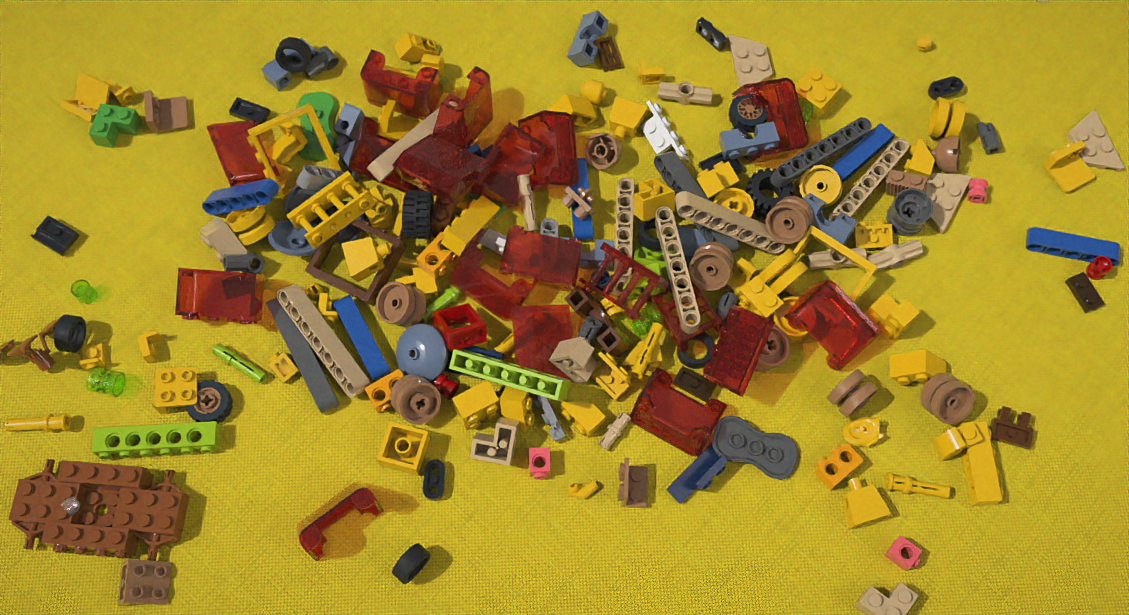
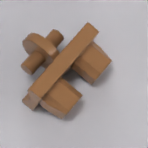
M569 186L565 189L567 193L561 202L569 209L577 202L580 206L573 213L580 220H583L589 214L593 216L596 213L585 202L586 200L590 203L594 201V198L591 197L593 193L591 188L584 190L580 187L578 189V192L581 194L580 196Z

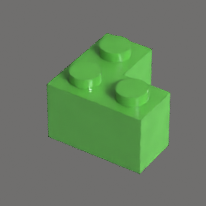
M100 103L89 136L97 146L114 148L119 133L137 136L142 119L135 109Z

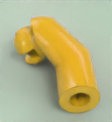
M593 480L584 487L577 485L575 482L568 485V493L572 497L581 499L587 498L599 489Z

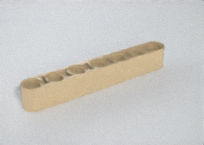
M452 98L449 99L376 158L367 169L379 182L383 181L458 119L464 111Z
M897 138L890 144L830 214L829 221H835L836 217L842 212L853 218L887 178L890 169H894L903 159L909 148V144L905 139Z
M623 177L618 181L616 197L613 295H617L620 301H625L628 298L624 292L618 291V288H623L631 278L634 182L629 177ZM621 220H626L628 222L622 223ZM620 237H626L628 239L622 240L620 239ZM624 253V254H626L627 256H626V257H621V256H619V254ZM623 270V271H626L627 273H626V274H620L619 271Z
M687 191L679 192L675 196L678 215L772 254L780 253L785 248L783 243L776 241L770 236L766 229V224Z
M660 207L656 211L655 226L680 324L685 333L693 334L698 330L700 324L697 302L673 212L669 207ZM661 217H666V218H668V219H667V220H662V219H660V218H661ZM664 234H671L672 236L667 237ZM674 250L677 253L671 254L669 251ZM678 267L681 271H675L673 268ZM684 285L686 288L680 289L677 286ZM683 302H688V303H690L691 305H690V306H683L682 303H683ZM693 320L695 324H688L686 321Z
M294 284L280 289L277 292L279 303L347 396L353 398L364 393V388L370 385L369 379L302 288Z

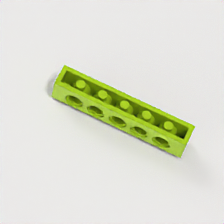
M464 349L453 350L449 369L557 401L566 400L571 380Z
M216 421L94 428L92 452L100 459L105 460L112 459V456L131 458L132 455H140L142 457H151L153 454L171 456L173 453L178 452L189 455L193 454L194 451L213 453V450H220L221 426ZM201 435V439L198 442H194V439ZM181 436V440L174 444V440ZM157 438H161L160 442L154 445V441ZM137 439H140L139 444L136 445V446H133V445H134V442H135ZM120 440L119 445L116 446V447H113L114 443H115L116 441Z

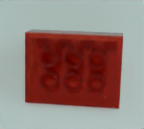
M429 134L404 150L392 167L399 178L425 191H431L433 195L458 206L488 166L489 161L442 138Z
M569 304L511 307L516 365L574 382L549 361L560 341L572 339Z
M733 304V307L727 313L725 325L719 331V340L711 350L712 356L710 361L704 366L703 377L743 397L775 321Z

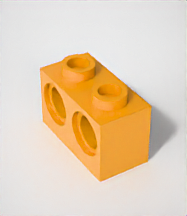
M442 231L416 258L418 267L434 279L439 275L442 276L446 272L447 266L459 258L451 250L447 252L442 251L444 248H447L441 244L444 238ZM433 261L438 262L436 265H429Z
M399 369L364 388L378 414L380 412H387L392 408L390 401L392 387L396 381L403 377ZM379 395H385L382 401L376 400Z
M847 442L842 447L838 444L831 450L830 453L832 455L828 459L823 457L816 464L818 468L814 473L830 491L864 461ZM840 455H845L849 462H843ZM826 467L832 468L834 475L828 474Z

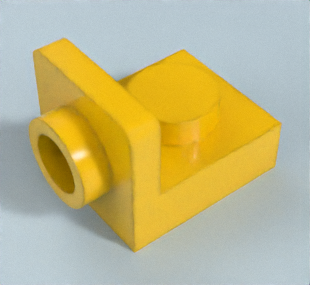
M641 61L640 67H637V77L641 78V85L663 82V68L652 67L645 69V61Z
M110 79L106 81L111 87L110 94L121 106L136 97L129 84L121 88L118 83L114 84Z
M320 293L319 313L327 324L340 322L338 312L333 311V300L330 299L328 293Z
M150 330L138 336L142 356L148 364L156 361L154 354H157V349L154 343L163 340L157 330Z
M103 344L82 347L83 360L79 361V365L85 371L96 372L101 368H106L105 346Z
M276 352L268 358L270 361L267 364L268 367L273 370L282 383L299 371L284 352L281 354Z

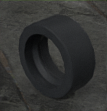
M295 37L283 39L275 53L279 66L291 73L303 72L308 67L312 57L308 44ZM284 50H295L302 55L304 60H291L285 55Z
M661 217L660 219L667 220L668 218ZM652 218L650 221H642L639 226V242L649 250L661 251L659 238L646 234L647 230L656 228L655 218Z
M68 314L60 317L54 331V344L59 351L75 353L80 350L86 336L85 320L81 316Z
M700 330L693 334L684 333L677 347V356L680 362L692 369H700L707 366L712 360L715 351L714 341L707 333ZM690 340H699L706 345L707 353L702 359H692L685 353V344Z
M419 543L414 544L397 561L392 569V574L403 584L409 583L424 568L431 554Z

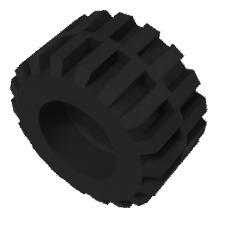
M765 168V171L760 169L757 173H754L749 179L745 190L754 202L753 214L756 213L759 218L764 216V219H766L769 211L781 199L793 196L794 193L792 182L781 188L771 183V175L776 170L774 168L773 171L770 168ZM760 190H772L778 197L767 198L761 194Z
M406 191L402 206V229L405 238L430 239L432 235L430 222L434 209V198L431 191Z

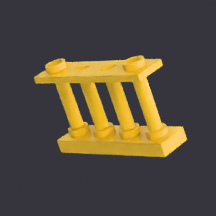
M346 171L286 216L297 231L304 228L308 232L304 237L312 248L315 249L376 204L367 190L361 194L356 190L358 185L352 175ZM350 194L354 199L344 205L340 200ZM335 205L338 211L329 217L325 211ZM319 216L323 222L313 227L310 222Z

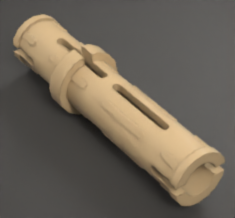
M529 174L517 176L526 231L538 230L532 197L534 193L531 191Z

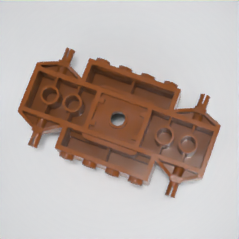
M46 459L44 471L24 479H19L8 519L12 521L11 524L26 534L27 537L23 549L33 550L35 538L42 536L41 543L53 548V552L66 553V550H72L74 554L78 555L94 552L95 556L107 557V554H115L114 557L127 559L128 555L136 556L140 538L149 544L150 547L147 560L156 561L158 549L181 540L189 496L173 483L175 470L167 469L163 483L151 487L154 475L147 471L145 467L62 460L58 477L54 476L55 473H53L55 460ZM102 506H107V513L99 516V509Z

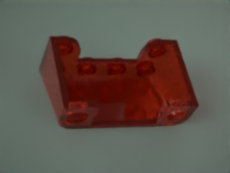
M477 66L467 75L470 83L465 98L462 100L450 93L441 103L432 134L457 150L468 149L494 118L490 75ZM449 102H456L459 106H452Z

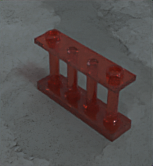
M603 242L600 247L605 252V258L589 282L583 278H580L579 281L585 284L583 288L591 294L595 291L627 312L625 316L631 320L636 321V319L644 322L645 319L638 315L639 311L654 288L657 289L660 286L666 289L669 282ZM615 259L620 261L618 263L619 267L604 290L601 291L595 287L611 261L614 262ZM631 268L634 270L632 273L634 275L619 298L615 300L609 295L625 270L628 271ZM643 277L647 278L648 285L632 309L623 305L638 281L643 279Z
M692 280L695 299L699 305V314H705L709 320L699 325L698 330L693 334L682 331L679 316H672L671 310L676 308L675 300L669 303L663 302L662 296L669 294L668 286L665 287V292L645 296L680 352L688 350L689 338L713 327L718 335H721L722 326L724 325L722 317L715 313L703 293Z

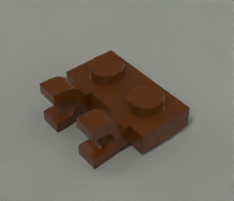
M1002 406V409H998L997 418L991 420V439L1029 449L1034 429L1028 427L1031 414L1022 412L1021 415H1017V424L1008 422L1011 408Z

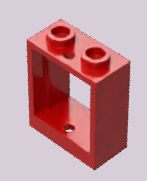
M469 303L433 312L434 327L444 336L450 351L487 342L486 324ZM464 322H469V323H470V325H466V326H462V327H458V328H454V329H450V328H449V326L456 325V324H460V323H464Z

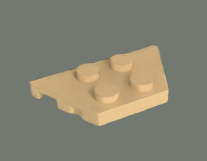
M728 35L727 40L740 94L746 93L750 88H755L761 82L770 79L773 73L766 44Z
M1093 110L1069 131L1067 137L1073 143L1080 140L1084 142L1086 146L1078 155L1088 167L1094 166L1104 170L1107 167L1116 169V172H1122L1124 166L1096 110Z
M931 173L928 178L925 193L931 198L933 204V213L928 220H932L936 224L939 233L942 234L972 177L971 175Z

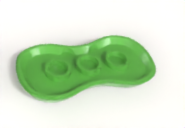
M326 92L307 93L300 98L296 109L308 103L313 106L335 154L338 147L334 145L337 136L333 129V121L338 110V102L332 94ZM307 114L299 116L301 127L304 130L303 135L309 142L304 145L302 150L298 151V154L303 159L311 161L327 159Z

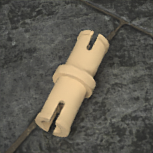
M621 411L613 424L607 427L608 430L598 442V445L608 451L616 438H620L622 430L631 418Z

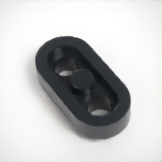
M955 76L937 80L930 84L927 92L935 100L938 97H951L961 92L963 82Z
M437 459L430 460L424 470L423 494L430 501L439 500L444 493L446 469L443 462ZM437 468L439 469V472L437 474H433L432 470ZM432 488L437 489V492L435 494L430 493V490Z

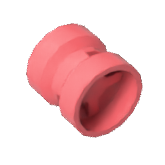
M981 178L970 180L968 200L972 203L985 202L987 200V180Z

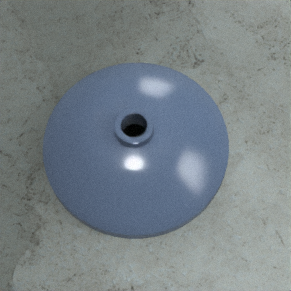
M289 219L275 223L273 229L268 233V240L271 246L289 256H308L314 254L318 247L313 249L304 237L308 232L304 228L297 231Z
M416 324L407 328L400 336L396 347L398 366L405 376L416 374L424 377L429 382L435 380L445 369L448 360V347L444 336L438 329L428 324Z

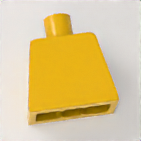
M615 97L609 129L614 132V136L619 141H623L624 136L634 137L646 119L648 107Z
M371 237L342 243L350 276L357 282L381 270L384 267L382 257L391 254V249L387 242L378 245Z
M859 477L847 481L851 491L843 496V502L850 529L885 519L891 514L874 485L863 487Z

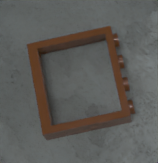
M363 219L361 221L354 220L349 225L392 244L390 248L391 254L385 257L383 261L384 267L377 272L367 292L320 270L342 229L318 246L305 272L359 300L375 306L379 291L387 284L407 246L402 242V238L395 234L390 236L386 234L387 231L380 227L375 229L371 227L369 222Z

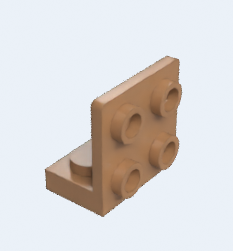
M151 90L144 91L146 123L152 133L189 127L187 98L185 96L159 100Z
M625 458L624 463H620L619 481H622V484H619L618 501H622V507L646 509L648 467L629 466V458Z
M128 559L122 563L118 606H128L131 603L166 605L168 603L171 562Z

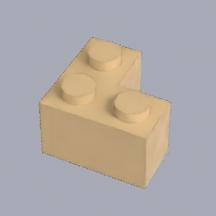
M218 217L199 229L202 234L200 236L201 240L210 249L214 248L217 251L215 256L222 264L224 254L248 253L228 225Z
M583 337L560 341L549 359L576 383L587 382L598 364L591 355L594 348Z
M500 417L496 423L494 436L477 432L473 438L470 458L510 466L514 456L520 421Z
M901 582L891 589L887 597L870 586L864 590L854 607L865 615H906L919 595Z

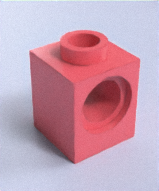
M550 447L529 448L530 477L546 479V476H550ZM538 460L545 462V466L542 468H537L534 464Z
M900 535L894 540L884 556L906 571L911 567L915 568L921 560L918 556L922 550ZM901 550H905L908 553V559L902 557Z

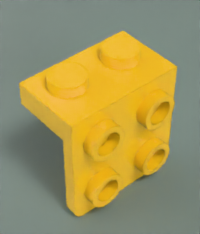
M81 72L78 77L75 98L62 100L61 107L68 110L71 114L82 117L84 121L93 122L100 103L108 105L111 87L108 83L85 72Z
M389 99L387 104L383 105L382 111L378 116L377 124L380 125L379 135L388 139L400 140L420 123L393 117L396 101Z
M292 121L278 126L284 135L264 152L267 158L280 165L287 163L296 152L302 150L304 145L309 142L303 135L304 130L297 123L293 124Z
M1082 140L1076 143L1070 142L1060 151L1059 149L1053 151L1049 155L1048 161L1044 164L1047 171L1066 193L1095 178L1094 173L1078 155L1086 146Z
M758 275L739 290L738 306L742 311H747L752 316L751 320L757 326L767 325L768 318L784 304Z
M600 351L598 355L601 357V360L591 376L617 401L633 385L630 382L632 377L621 366L617 368L616 365L618 363L608 353L603 354Z
M195 367L156 369V375L153 378V388L155 389L153 407L157 409L159 414H168V407L194 406L197 404V369Z

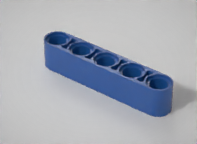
M880 123L830 167L837 172L842 184L845 183L886 147L895 137V134Z
M586 158L567 159L569 187L580 196L581 194L578 192L580 187L584 190L589 188ZM586 200L585 202L591 207L590 202ZM575 202L571 207L574 238H577V241L593 240L592 216L589 214L583 220H580L573 213L580 206Z
M264 179L215 190L203 202L202 208L210 215H217L270 203L277 194L279 185L272 179Z
M1032 227L1027 230L1026 249L1029 251L1090 263L1098 256H1106L1111 260L1113 266L1120 263L1119 243L1038 227Z
M349 294L333 302L373 382L390 374L391 371L351 295Z

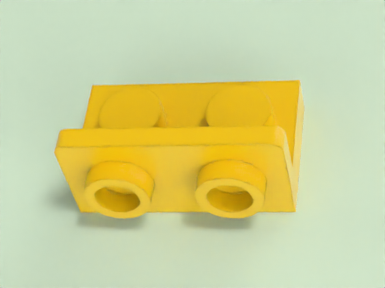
M885 220L874 221V225H867V222H858L853 231L854 248H876L892 245V224H886Z

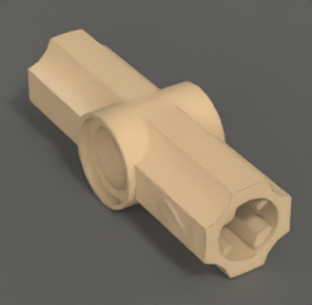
M660 82L658 98L677 100L682 105H687L690 102L710 105L713 89L693 86L690 82H682L680 84Z
M916 239L900 245L892 244L881 252L866 257V260L877 266L875 272L888 267L896 268L905 261L922 255V244Z
M864 248L851 249L866 259L867 255ZM833 250L810 252L806 255L809 270L825 268L839 270L846 266H856ZM832 257H838L840 261H836Z

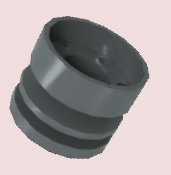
M914 188L904 189L899 192L886 215L887 223L892 224V231L900 236H912L920 232L933 213L931 198L925 192Z

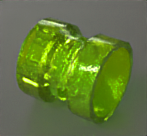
M77 280L71 286V293L82 304H90L97 297V291L86 280Z

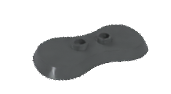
M298 185L294 186L285 201L284 210L286 215L317 192L305 190ZM341 201V202H342L344 205H346V204L349 203L350 201ZM333 205L325 212L330 217L332 214L338 211V209L335 205ZM363 213L355 220L361 221V219H363L366 221L365 213ZM318 216L310 224L317 226L323 220ZM348 224L342 229L336 242L354 241L359 237L362 230Z
M737 416L721 418L713 432L712 445L714 451L718 456L723 455L728 461L750 463L774 479L789 477L796 466L798 457L797 447L793 440L784 434L761 432Z

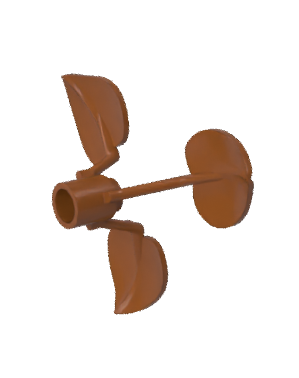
M60 318L50 322L39 333L44 351L41 348L34 351L29 346L38 337L36 334L27 338L18 346L12 344L15 341L14 339L0 345V353L6 349L13 348L7 353V356L23 355L44 372L56 363L49 355L51 351L46 344L45 336L56 326ZM26 350H28L32 355L30 356L29 354H27Z

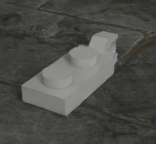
M540 395L533 397L537 408L542 407L544 411L542 417L546 425H551L549 434L553 440L557 442L565 438L566 436L547 398Z

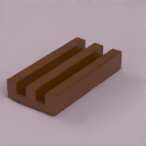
M612 37L595 40V46L598 48L597 53L604 72H607L608 69L611 71L614 68L621 69V63ZM606 42L609 43L615 63H612ZM601 43H602V46H603V49H604V52H605V55H606V58H607V61H608V65L606 64V61H605V58H604V55H603V52H602V49H601V46H600Z

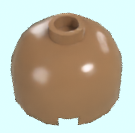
M606 132L595 133L590 136V140L584 148L587 162L597 169H608L616 165L622 154V146L619 140L614 135Z
M960 136L945 137L937 143L936 149H932L931 154L935 159L936 166L940 170L958 173L960 164L959 154L961 151Z

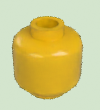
M593 79L583 82L580 90V96L590 100L595 105L599 104L601 100H605L607 90L604 89V83Z

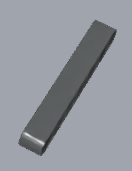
M860 117L782 163L771 175V183L776 187H784L802 176L807 169L822 164L852 146L869 132L872 127L871 122L865 117Z
M674 151L655 156L654 165L668 187L675 191V196L679 192L687 191L708 200ZM693 222L706 242L722 243L732 253L738 251V242L735 238Z
M277 297L267 301V307L321 414L339 406L340 404L308 341L281 306Z

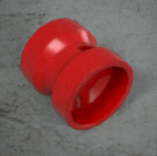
M1106 256L1096 257L1086 267L1087 276L1092 280L1102 279L1112 269L1111 260Z
M444 373L440 374L433 384L447 400L452 399L459 388V383L450 381Z

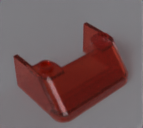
M780 78L745 84L732 93V97L749 94L750 101L754 106H765L769 122H774L780 139L776 150L761 152L749 159L750 163L774 159L801 150L808 145L809 138L796 88L791 79Z
M481 228L453 269L450 283L501 320L510 321L516 316L538 285L545 271L541 270L532 284L526 280L518 279L513 282L511 287L478 266L483 258L482 251L477 247L485 231Z

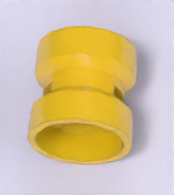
M617 295L608 296L600 302L601 307L612 321L625 314L623 307L619 305L620 300Z

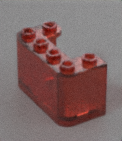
M371 49L360 72L367 101L372 105L383 107L389 99L396 101L395 112L425 120L436 109L443 94L439 70L432 67H423L419 70L415 79L383 70L386 62L384 54Z
M178 268L175 315H182V319L200 320L201 316L208 317L207 320L219 321L220 318H227V322H239L240 320V324H258V321L262 320L265 274Z

